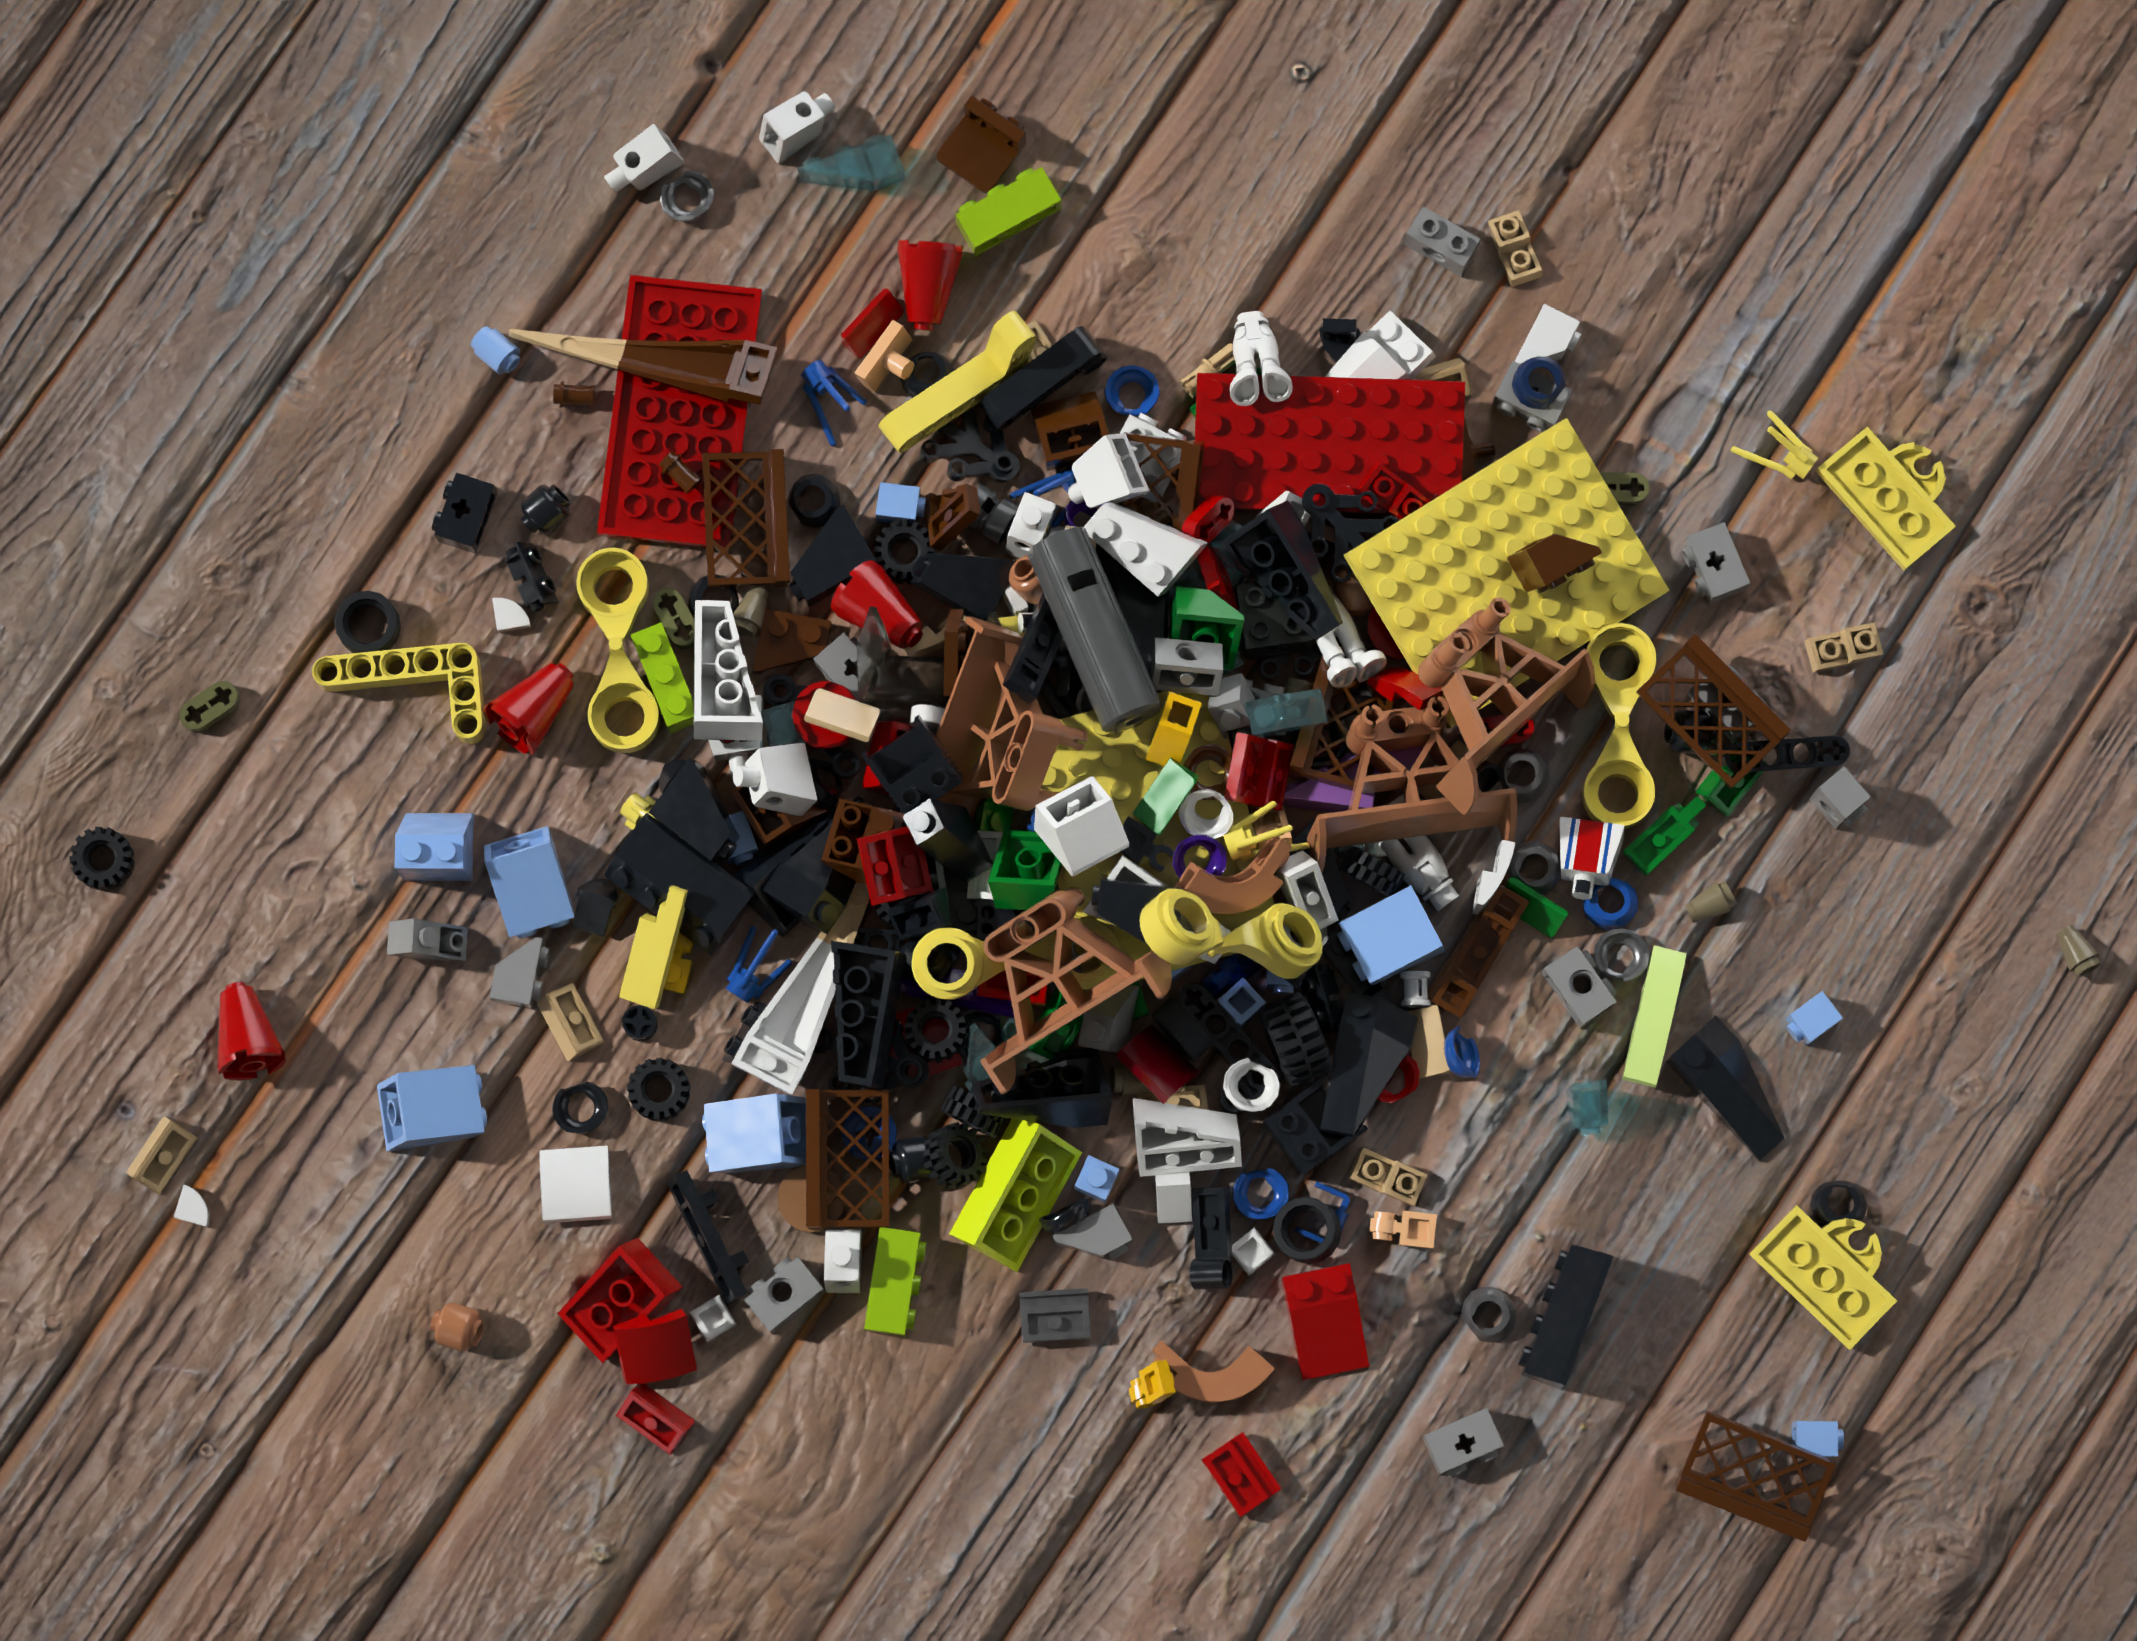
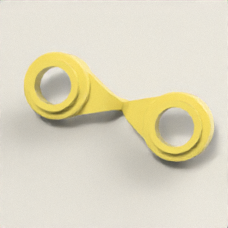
M605 548L591 554L582 563L577 575L579 597L584 607L592 614L608 639L610 650L605 671L597 691L589 703L588 722L595 738L605 748L617 753H632L650 744L659 730L661 720L659 706L655 697L644 685L623 648V642L627 639L638 612L647 600L649 581L642 563L635 555L620 548ZM611 570L622 571L628 574L633 581V589L629 598L623 603L616 605L600 601L595 593V586L599 577ZM632 701L638 704L644 711V723L640 730L633 735L618 736L607 727V714L610 708L618 702Z
M1616 623L1600 629L1591 638L1586 648L1594 667V688L1597 690L1606 710L1615 720V728L1595 766L1584 781L1582 802L1587 814L1593 821L1624 825V829H1628L1637 825L1645 818L1655 798L1653 778L1644 766L1630 736L1629 714L1639 697L1636 691L1651 678L1655 670L1656 651L1651 639L1641 629L1630 624ZM1615 645L1624 646L1631 650L1637 660L1636 673L1632 677L1620 681L1606 676L1599 662L1603 650ZM1619 777L1631 783L1636 794L1633 808L1624 813H1613L1605 809L1598 797L1599 786L1603 781L1608 778Z
M1170 888L1162 891L1143 908L1140 915L1141 931L1149 947L1160 958L1176 965L1189 964L1205 953L1210 957H1215L1218 954L1236 952L1249 957L1276 976L1294 979L1317 963L1323 951L1321 931L1313 917L1305 910L1286 903H1278L1271 906L1263 914L1239 926L1225 937L1222 936L1219 922L1212 916L1207 905L1198 896L1181 889ZM1174 908L1184 915L1191 924L1194 933L1187 931L1181 926L1174 914ZM1283 924L1294 932L1302 947L1297 946L1289 939Z
M1076 918L1120 950L1116 935L1106 924L1093 918ZM950 927L939 928L926 934L916 945L912 956V971L918 985L929 995L945 1000L961 998L969 994L980 984L1005 970L1004 961L995 962L985 954L984 941L974 938L960 929ZM1057 931L1024 951L1054 962ZM945 943L959 946L966 954L968 961L967 970L963 977L957 982L950 984L935 980L928 969V958L932 950L938 945ZM1104 962L1094 972L1087 974L1070 970L1083 990H1089L1116 973L1114 969Z

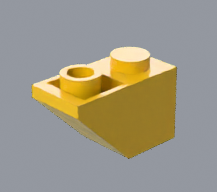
M1172 692L1168 693L1145 760L1165 766L1171 757L1178 763H1181L1202 705L1201 702Z

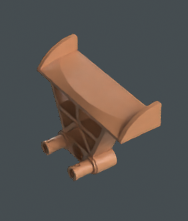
M1500 597L1494 598L1485 610H1479L1438 644L1418 667V676L1426 686L1432 688L1441 687L1469 750L1435 786L1463 815L1471 810L1477 800L1479 786L1476 768L1558 694L1562 692L1581 710L1588 704L1595 687L1594 667L1589 652L1585 648L1564 666L1499 633L1501 621L1511 611L1509 603ZM1481 652L1484 674L1461 669ZM1505 665L1511 667V669L1508 672H1506ZM1520 672L1544 684L1527 700L1511 683H1508ZM1472 696H1477L1479 698L1473 701ZM1490 699L1507 718L1488 734L1478 709Z
M967 616L965 623L975 629L936 733V736L944 746V750L948 752V756H951V761H954L955 766L959 768L958 771L962 772L963 782L937 800L966 807L971 819H973L978 803L982 798L993 797L994 802L997 804L1028 811L1035 808L1037 804L1060 793L1041 789L1057 745L1081 751L1085 744L1078 743L1077 741L1087 742L1088 735L1084 729L1065 726L1058 718L1043 715L1037 698L1028 704L1016 693L1002 685L1024 635L999 625Z
M1438 696L1437 700H1435V697H1432L1427 707L1420 711L1415 707L1382 711L1376 705H1372L1369 711L1368 705L1363 709L1361 715H1358L1353 720L1346 735V744L1352 752L1361 754L1348 811L1317 815L1306 838L1310 844L1308 848L1310 857L1318 862L1321 873L1325 866L1326 849L1496 825L1499 827L1501 840L1514 842L1517 828L1516 788L1482 792L1478 788L1477 800L1471 810L1465 815L1461 814L1446 797L1422 801L1419 799L1418 786L1438 784L1459 762L1441 737L1447 723L1446 714L1449 711V705L1445 698ZM1389 726H1397L1403 733L1396 734L1390 730ZM1424 746L1410 771L1386 752ZM1429 753L1439 765L1420 769ZM1368 764H1371L1382 774L1366 776ZM1402 789L1405 803L1358 809L1361 794Z
M1069 887L1068 890L1054 892L1006 922L985 938L984 951L988 958L995 962L1004 961L1017 1029L1016 1035L1001 1043L980 1060L1001 1094L1008 1092L1015 1082L1016 1066L1014 1055L1142 977L1145 978L1158 999L1164 997L1171 988L1172 974L1170 963L1160 958L1153 950L1135 961L1073 917L1078 906H1081L1084 902V894L1077 887ZM1025 920L1033 923L1035 933L1031 932V927ZM1057 929L1054 962L1022 951ZM1074 941L1087 951L1071 960L1072 943ZM1093 956L1117 971L1086 992L1083 991L1073 973L1070 972V970ZM1025 971L1043 978L1028 987ZM1054 981L1067 1003L1034 1022L1030 995Z

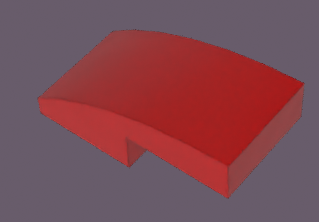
M1378 461L1357 487L1362 492L1370 491L1374 493L1377 497V504L1399 520L1430 502L1427 497Z
M1390 667L1370 677L1367 684L1389 701L1393 702L1402 697L1419 711L1427 707L1432 697H1435V700H1437L1438 696H1443L1441 687L1432 688L1426 686L1420 680L1418 674L1402 668Z

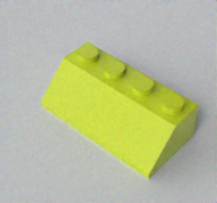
M1012 1119L986 1165V1170L981 1174L949 1234L980 1253L1018 1272L1042 1228L1039 1218L1049 1215L1083 1152L1040 1124L1032 1121Z

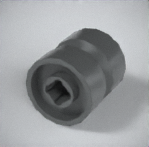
M981 483L976 487L978 490L980 515L968 527L973 530L981 528L984 537L999 545L1009 533L1019 506L1006 498L999 501L997 493Z

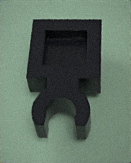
M1128 816L1122 826L1128 838L1129 847L1120 851V853L1137 864L1145 856L1149 859V864L1154 870L1162 872L1165 867L1157 863L1156 855L1164 852L1172 857L1174 851L1166 845L1156 846L1152 842L1157 834Z

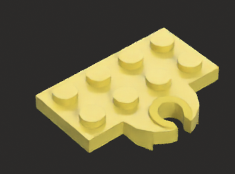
M1866 427L1819 466L1815 472L1900 568L1905 571L1956 527L1934 502L1944 487L1946 480L1944 468L1941 461L1933 465L1929 475L1918 474L1914 468V463L1917 460L1926 459L1931 453L1930 449L1916 445L1913 442L1901 444L1889 451L1875 434Z
M1796 1205L1749 1255L1841 1343L1851 1350L1897 1302L1873 1278V1275L1880 1266L1882 1256L1879 1239L1874 1233L1869 1236L1866 1248L1855 1250L1849 1245V1236L1854 1231L1862 1230L1865 1223L1859 1220L1843 1218L1834 1220L1821 1228Z

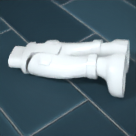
M1260 311L1239 314L1237 317L1238 321L1234 326L1233 356L1236 362L1237 374L1230 384L1229 392L1231 399L1240 406H1249L1257 400L1259 381L1256 373V359H1260L1262 384L1266 397L1273 402H1281L1288 399L1293 390L1292 380L1280 368L1278 345L1273 332L1269 328V321L1264 318L1263 313Z
M1329 587L1343 623L1315 641L1326 665L1329 667L1327 671L1328 680L1332 686L1343 688L1349 686L1355 677L1358 682H1363L1376 675L1385 667L1387 660L1384 653L1379 650L1365 652V646L1359 639L1351 615L1338 597L1333 594L1331 587ZM1335 636H1336V637L1338 638V640L1340 641V643H1341V645H1342V647H1343V649H1344V653H1343L1341 647H1339Z
M1403 794L1388 805L1405 803ZM1426 835L1404 838L1412 850V854L1406 851L1398 841L1399 839L1380 841L1378 845L1386 853L1393 867L1406 874L1403 880L1409 886L1412 885L1413 889L1423 896L1424 901L1430 900L1437 911L1459 897L1451 885L1453 879H1447L1449 874L1441 855Z

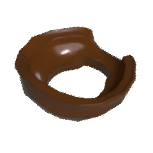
M1202 745L1195 748L1188 756L1184 767L1193 773H1196L1197 766L1205 760H1212L1225 769V778L1222 784L1208 787L1197 781L1190 790L1191 793L1210 789L1220 793L1222 796L1225 795L1232 756L1226 749L1218 745ZM1211 796V797H1209V798H1202V800H1216V799H1217V798H1215V797H1213V796Z

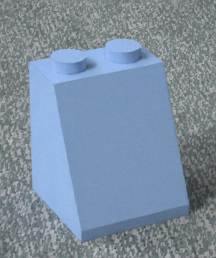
M405 813L395 834V870L405 881H472L474 814Z
M549 826L484 845L485 865L509 937L516 935L518 938L529 937L537 932L536 929L548 925L550 928H558L568 924L569 919L574 918V909Z
M1412 885L1339 923L1342 929L1341 932L1337 933L1340 942L1346 952L1350 949L1353 950L1358 961L1352 965L1361 982L1368 979L1371 986L1445 952Z
M475 1065L396 1073L377 1084L386 1152L474 1138L485 1132L484 1127L487 1124V1115L484 1107H481L479 1097L482 1091V1081L480 1075L476 1074Z
M770 1094L704 1104L702 1124L706 1131L707 1148L705 1150V1159L709 1166V1172L727 1174L806 1165V1097Z

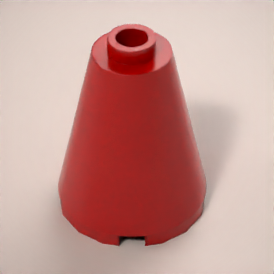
M898 240L897 251L908 322L915 323V330L934 331V325H941L963 256V246L931 241H918L917 244L909 243V240Z
M873 560L863 562L849 573L853 577L846 586L841 582L832 597L831 610L837 617L901 649L914 647L923 636V623L880 564Z
M549 663L489 702L483 708L484 717L490 725L494 721L498 724L500 731L497 734L510 746L523 754L529 751L530 755H533L574 687L572 678L574 676L565 665Z
M235 982L225 987L226 990L220 994L217 1061L219 1074L222 1073L223 1078L227 1080L241 1081L258 1078L257 1071L267 1069L268 1075L276 1072L286 1063L285 1052L253 987L246 985L244 982Z

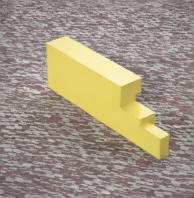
M674 885L670 886L666 901L659 906L657 917L646 913L639 918L619 994L620 998L653 1010L660 1006L685 911L684 905L688 890Z

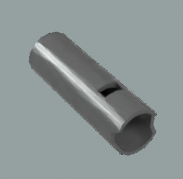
M1074 527L1040 540L1037 544L1033 545V554L1028 555V558L1102 730L1109 733H1118L1136 727L1149 718H1153L1159 713L1162 703L1086 528Z

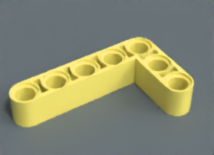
M1016 311L1007 313L993 326L984 352L890 412L881 420L878 428L899 453L910 449L978 404L985 395L1027 365L1037 336Z
M467 643L325 656L315 661L312 667L313 678L327 692L448 681L452 727L457 737L466 744H475L481 741L485 735L486 722L483 714L484 699L481 663L476 651ZM461 654L472 656L470 665L465 668L455 666V660ZM435 657L438 659V665L434 670H422V663L426 658ZM393 661H403L405 666L401 673L393 675L388 672V668ZM369 664L371 665V671L368 676L364 678L355 676V670L359 665ZM326 668H337V676L333 680H322V672ZM463 687H473L475 692L470 700L461 701L458 699V693ZM468 719L476 720L478 724L473 733L464 734L461 732V725L464 721Z

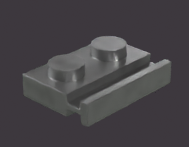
M1088 1288L1019 1292L1022 1343L1091 1339Z

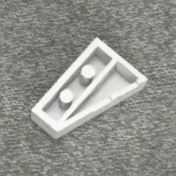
M1113 502L1103 504L1083 527L1086 528L1089 536L1157 596L1167 593L1208 544L1206 541L1191 537L1175 528L1165 526Z
M1132 1098L1140 1177L1242 1167L1240 1135L1236 1114Z

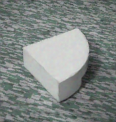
M492 598L498 633L531 627L526 612L517 603L506 598Z
M183 1185L174 1218L208 1227L210 1216L204 1199L196 1190Z

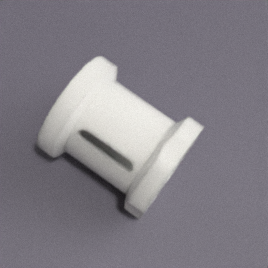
M1401 972L1400 978L1404 980V1000L1401 1001V1007L1424 1008L1431 1006V1001L1428 1000L1427 979L1431 978V972Z

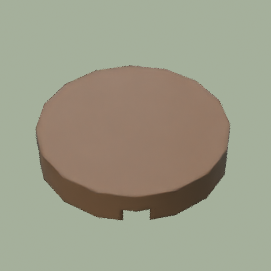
M806 1165L800 1166L788 1173L780 1184L777 1196L779 1210L785 1221L796 1230L806 1233L823 1232L827 1228L808 1229L806 1227ZM829 1171L828 1181L838 1190L842 1183L836 1174ZM828 1187L829 1199L834 1194V1192ZM839 1196L828 1206V1220H838L843 1214L845 1202Z

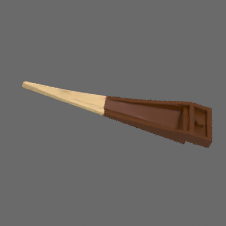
M520 329L509 330V336L514 339L726 402L732 398L761 405L777 356V347L748 340L644 341L581 337Z

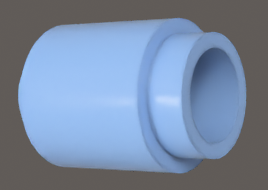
M485 326L476 333L471 341L470 346L474 349V354L498 374L512 372L520 362V349L497 329H490L488 326Z

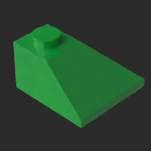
M1176 586L1171 609L1168 639L1222 644L1223 669L1234 670L1244 624V615L1211 590Z
M1003 831L988 880L996 908L1027 910L1055 890L1062 864L1036 832Z

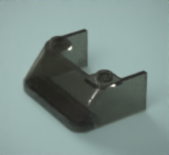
M870 606L856 649L858 701L879 708L880 715L878 721L910 722L911 708L915 705H932L946 709L950 696H944V658L889 656L891 651L890 639L877 607ZM990 612L987 622L1002 627L996 612ZM969 638V641H967L966 653L972 638Z

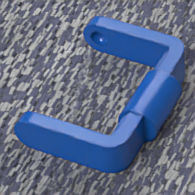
M1316 1182L1314 1187L1343 1199L1339 1210L1336 1209L1335 1211L1340 1219L1342 1231L1349 1215L1345 1213L1350 1202L1349 1196ZM1296 1227L1295 1229L1296 1233L1316 1242L1322 1243L1324 1238Z

